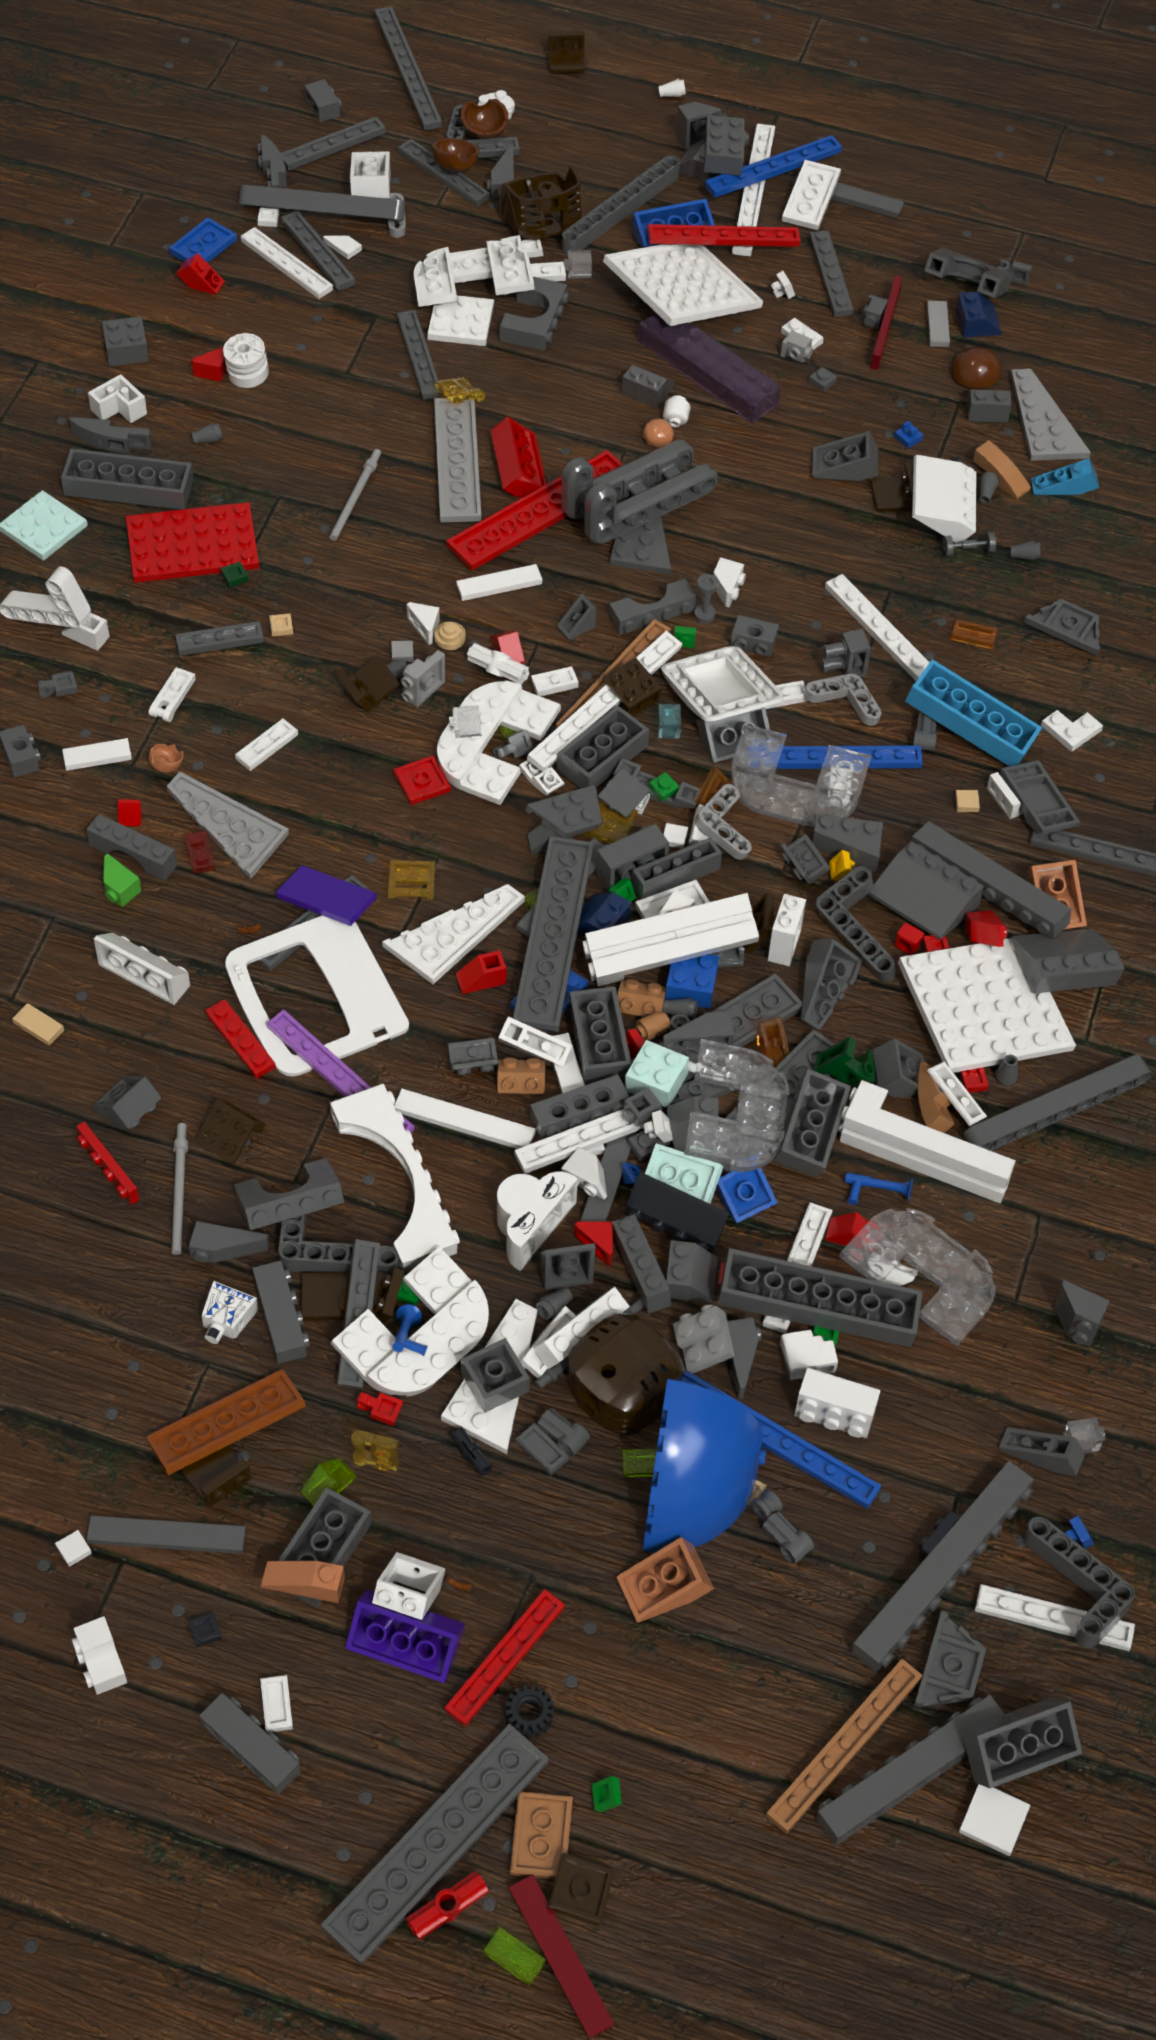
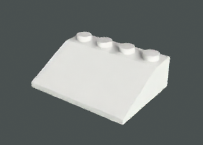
M922 455L914 456L912 517L944 536L951 535L955 543H961V541L966 540L976 532V471L961 462Z

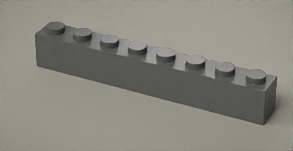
M930 821L912 836L913 843L983 885L982 895L987 900L996 903L1005 911L1020 918L1022 922L1036 928L1040 933L1054 939L1070 924V907Z
M991 1695L983 1700L981 1697L975 1699L969 1704L967 1711L962 1714L958 1711L947 1720L948 1723L943 1727L936 1726L926 1734L927 1738L921 1742L915 1740L904 1749L906 1752L899 1757L896 1754L889 1757L883 1763L884 1767L878 1771L872 1769L862 1777V1782L856 1786L850 1784L840 1792L841 1796L834 1801L831 1798L824 1801L818 1807L819 1811L816 1821L834 1846H837L966 1758L968 1754L962 1730L1005 1714Z

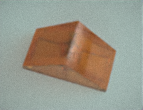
M781 1017L758 1023L756 1043L769 1068L778 1066L790 1054Z

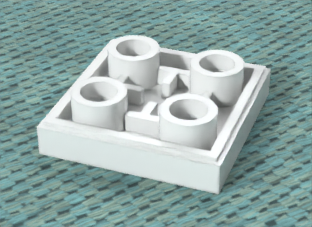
M979 1784L959 1833L1010 1856L1030 1804L998 1789H989Z

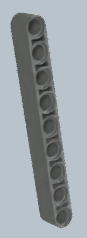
M674 155L666 156L566 229L562 234V252L570 256L577 254L679 178L680 159Z
M240 185L239 205L404 221V200Z
M1140 1055L1131 1056L973 1125L964 1132L963 1137L971 1144L989 1151L995 1150L1136 1088L1149 1081L1153 1073Z

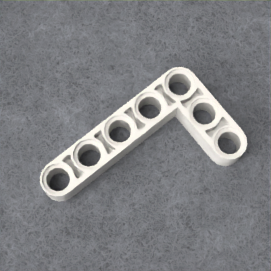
M62 566L58 567L46 581L45 585L50 595L11 591L0 604V612L6 618L78 628L91 613V608L73 574Z

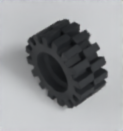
M526 1684L522 1685L521 1690L518 1687L514 1689V1694L510 1693L505 1705L507 1725H512L522 1735L527 1734V1738H532V1734H536V1737L541 1736V1732H546L548 1726H551L553 1721L554 1704L553 1700L551 1701L550 1694H545V1689L542 1687L537 1690L536 1685L533 1684L531 1688H527ZM528 1702L536 1704L540 1709L539 1716L533 1720L522 1718L519 1714V1709L523 1704Z

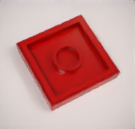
M433 755L393 769V774L410 805L451 792V786Z

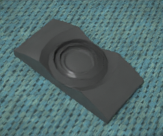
M1039 760L1001 768L1002 779L1020 801L1026 823L1035 831L1045 834L1080 825L1079 819Z

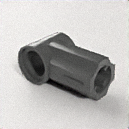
M919 712L913 746H921V750L934 752L937 732H935L937 721L923 712Z
M552 1408L546 1410L538 1422V1427L557 1441V1445L570 1457H574L590 1439L588 1431L578 1423H570Z
M779 1511L768 1517L762 1526V1529L780 1546L781 1553L791 1564H796L814 1549V1543L804 1531H797Z

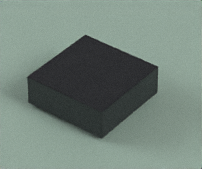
M213 1612L188 1621L196 1648L222 1639Z

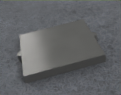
M621 768L601 791L598 798L607 804L610 810H615L626 819L650 792V789L639 782L637 777L631 776Z

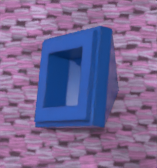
M624 1162L622 1164L624 1185H635L641 1170L637 1165Z

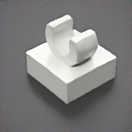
M784 271L776 274L778 281L771 284L775 296L778 298L785 293L788 299L794 297L793 287Z
M661 1110L653 1112V1121L643 1124L645 1133H649L650 1138L659 1137L664 1143L673 1140L669 1118Z

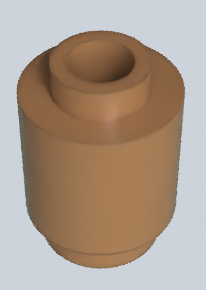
M655 1012L636 1021L635 1028L645 1041H650L665 1034L670 1029L671 1024L664 1012Z

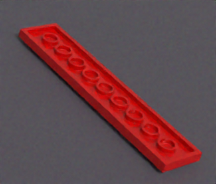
M609 450L588 461L593 466V479L624 465ZM562 476L446 540L447 547L473 571L566 518L567 514L562 510Z

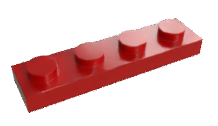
M225 999L205 1010L208 1019L255 1079L276 1068L273 1059Z
M85 1121L77 1125V1142L82 1149L87 1148L92 1162L96 1166L100 1165L102 1167V1173L109 1183L113 1181L118 1195L122 1199L126 1198L131 1205L139 1201L137 1187Z

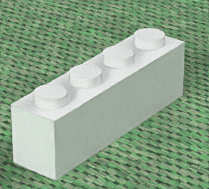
M614 1287L536 1346L534 1351L549 1369L566 1358L572 1347L591 1328L602 1321L603 1318L615 1312L622 1313L630 1306Z

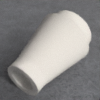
M676 79L659 86L660 97H681V95H686L684 80Z

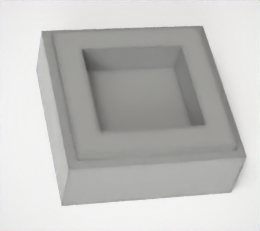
M391 641L392 661L399 658V660L405 659V662H413V641Z

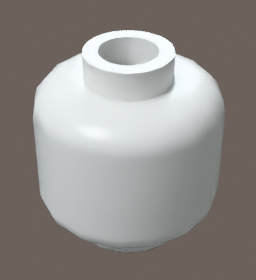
M672 396L665 402L663 419L671 427L684 425L689 418V402L682 396Z

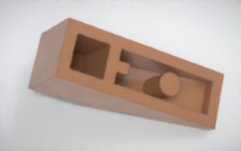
M267 1561L261 1588L339 1603L345 1580L344 1566L320 1561Z

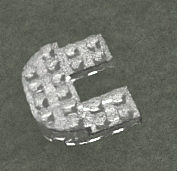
M744 724L731 769V785L738 789L740 794L738 799L743 805L759 814L815 827L816 814L848 818L853 813L860 800L861 791L871 762V755L829 745L817 785L775 774L787 734Z
M705 1039L700 1040L694 1081L739 1090L736 1120L691 1111L684 1155L730 1164L729 1170L738 1172L759 1169L774 1159L785 1133L783 1129L786 1102L789 1095L787 1079L782 1071L778 1072L773 1066L774 1061L751 1049Z
M893 1208L877 1214L841 1251L839 1257L866 1278L883 1282L902 1259L940 1287L939 1291L920 1311L919 1318L958 1347L977 1323L985 1317L994 1300L996 1285L993 1282V1271L989 1263L976 1249L971 1253L934 1225L936 1219L924 1212L909 1208L906 1211H894Z

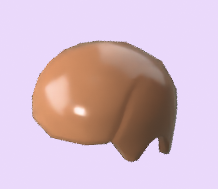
M652 419L645 425L642 439L646 440L648 446L660 448L671 443L674 432L671 425L664 419Z
M155 744L149 751V762L160 773H173L180 767L184 752H178L174 744Z

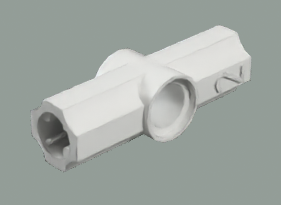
M476 643L469 647L467 652L468 660L486 668L487 672L499 677L508 678L518 684H523L527 680L529 667L510 659V656L502 652L492 651Z

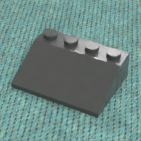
M911 841L895 856L875 882L873 889L868 895L941 940L966 918V913L972 912L980 905L984 886Z
M1094 929L1061 931L1054 939L1042 933L1011 937L1012 944L1033 993L1116 985L1125 969L1117 950Z

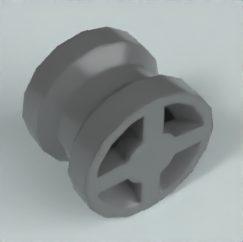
M769 1489L763 1491L759 1499L755 1498L750 1503L753 1512L764 1522L773 1513L780 1512L783 1509L782 1502L778 1496Z

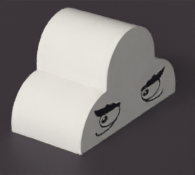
M553 1172L538 1180L531 1175L516 1174L506 1178L500 1184L497 1191V1224L501 1232L507 1236V1258L511 1265L519 1271L523 1269L576 1204L577 1177L566 1172Z

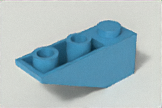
M1089 458L1031 478L1034 495H1080L1099 488L1097 473Z

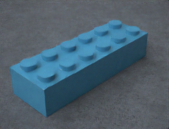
M933 659L912 686L905 700L911 706L1008 766L1020 764L1043 728Z

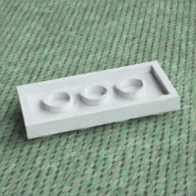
M805 160L782 215V221L818 230L839 179L841 169Z

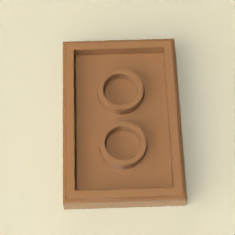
M520 1792L518 1794L510 1875L529 1877L533 1874L535 1878L554 1879L560 1855L562 1853L568 1854L573 1796Z

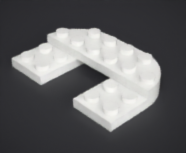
M486 241L487 248L449 253L448 247L430 252L426 255L427 258L423 262L419 261L414 269L418 306H430L457 301L455 283L484 280L486 278H493L496 295L535 290L529 257L521 247L515 248L510 245V242Z
M510 681L488 683L473 690L464 699L438 741V761L447 781L462 791L501 805L520 775V767L483 754L482 751L499 725L516 732L525 729L529 737L541 741L560 712L561 705L522 690V684Z
M440 1246L403 1278L407 1286L435 1315L409 1338L411 1341L428 1346L424 1356L405 1348L401 1352L394 1351L392 1346L395 1337L369 1309L331 1341L332 1346L370 1386L384 1394L391 1396L393 1394L406 1395L408 1397L430 1389L475 1348L485 1333L489 1311L482 1288L476 1280L472 1282Z

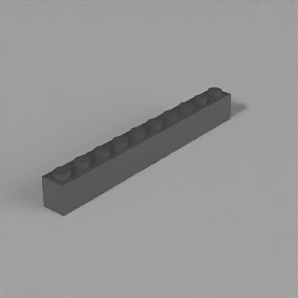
M1008 1461L853 1643L851 1654L875 1673L882 1666L886 1668L895 1656L893 1652L898 1647L902 1649L909 1641V1633L913 1629L918 1630L926 1620L925 1614L929 1610L933 1612L942 1601L941 1595L945 1591L947 1593L951 1592L955 1587L957 1576L960 1573L963 1575L967 1573L973 1564L971 1561L973 1557L983 1554L988 1546L986 1542L991 1536L993 1538L998 1536L1003 1529L1001 1524L1005 1519L1011 1520L1019 1509L1016 1506L1021 1500L1025 1503L1033 1493L1031 1486L1034 1479Z

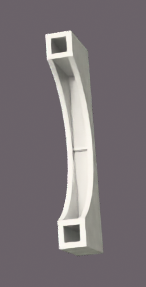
M384 1084L331 1102L330 1111L340 1134L360 1136L379 1144L400 1162L410 1179L415 1200L413 1212L406 1228L393 1243V1248L399 1254V1267L406 1273L412 1271L439 1246L448 1256L457 1254V1244L460 1243L456 1230H451L448 1224L450 1223L448 1212L446 1209H441L439 1204L441 1199L436 1189L433 1190L430 1185L432 1180L428 1170H423L422 1157L419 1150H414L412 1146L413 1138L410 1131H405L403 1127L404 1119L401 1111H396L394 1107L395 1099L392 1092H387Z

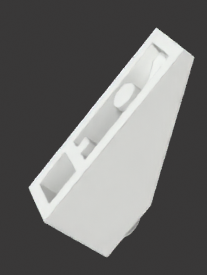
M510 1017L507 1018L498 1037V1041L561 1067H563L572 1047L571 1044Z

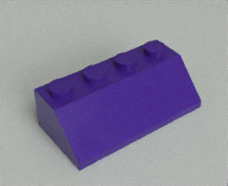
M366 1590L357 1602L345 1649L445 1683L459 1649L465 1623L427 1611L423 1619L420 1620L373 1604L375 1592Z

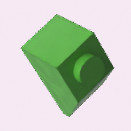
M107 853L104 856L105 896L110 902H115L123 907L141 892L140 879Z

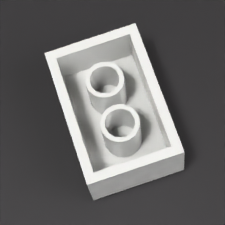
M390 151L352 152L350 172L351 195L390 198Z
M807 1368L794 1416L799 1417L805 1422L822 1424L830 1430L838 1429L848 1432L853 1437L867 1438L881 1390Z

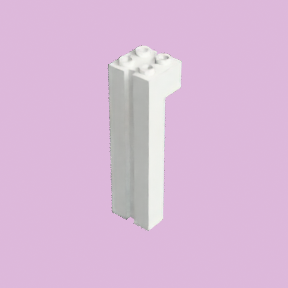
M748 893L585 933L586 941L582 942L586 959H591V963H588L591 980H596L599 987L624 980V975L759 941V934L755 919L753 918Z
M861 1080L858 1088H853L849 1098L850 1104L844 1107L841 1115L842 1121L838 1129L841 1132L840 1142L1001 1204L1016 1160L882 1110L881 1107L888 1093V1090L863 1080Z

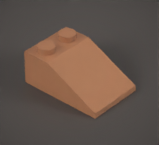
M1076 860L1035 865L1026 870L1029 883L1071 908L1070 924L1063 930L1087 926Z
M682 1537L616 1576L638 1623L689 1604L714 1589L694 1545Z

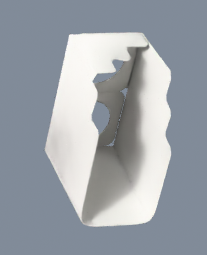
M811 1330L787 1333L781 1336L780 1345L789 1380L804 1378L807 1368L827 1374L835 1373L838 1359L833 1341H823L821 1336L814 1337Z

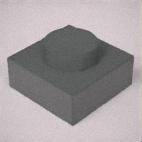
M823 367L809 376V383L822 392H825L837 381V376Z

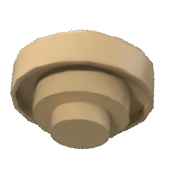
M444 622L435 629V643L445 650L458 649L465 642V629L458 623Z

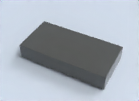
M535 1423L516 1438V1443L550 1476L569 1461V1456Z

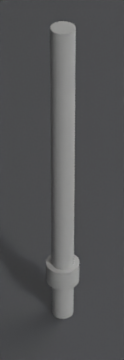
M374 449L370 459L366 460L363 466L364 470L329 536L332 541H336L369 476L371 473H374L377 461L381 455L379 449Z
M185 1123L177 1124V1135L174 1140L173 1149L176 1153L171 1253L175 1255L181 1254L185 1153L188 1152V1140H186L187 1125Z

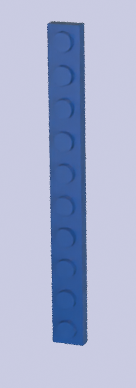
M660 1366L663 1372H666L665 1368ZM685 1370L682 1382L717 1392L747 1409L762 1428L763 1448L864 1508L868 1509L882 1485ZM653 1374V1375H652L653 1379L655 1380L656 1383H658V1380L656 1379L655 1375Z

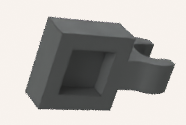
M1000 260L998 268L1013 273L1012 282L1028 285L1032 269L1031 265L1015 261L1011 265L1007 260Z
M73 671L51 675L52 680L38 682L40 698L49 697L53 692L56 693L57 697L78 693Z
M525 729L505 737L507 744L492 749L495 758H501L510 753L512 758H517L534 750L529 734Z

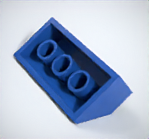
M707 199L634 212L631 221L635 240L643 248L662 245L649 244L648 224L715 226Z

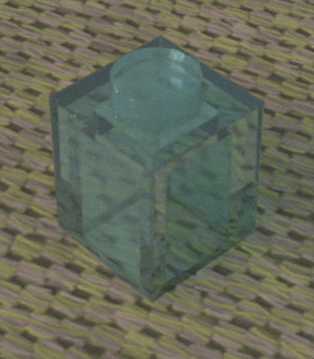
M659 704L658 738H680V704Z

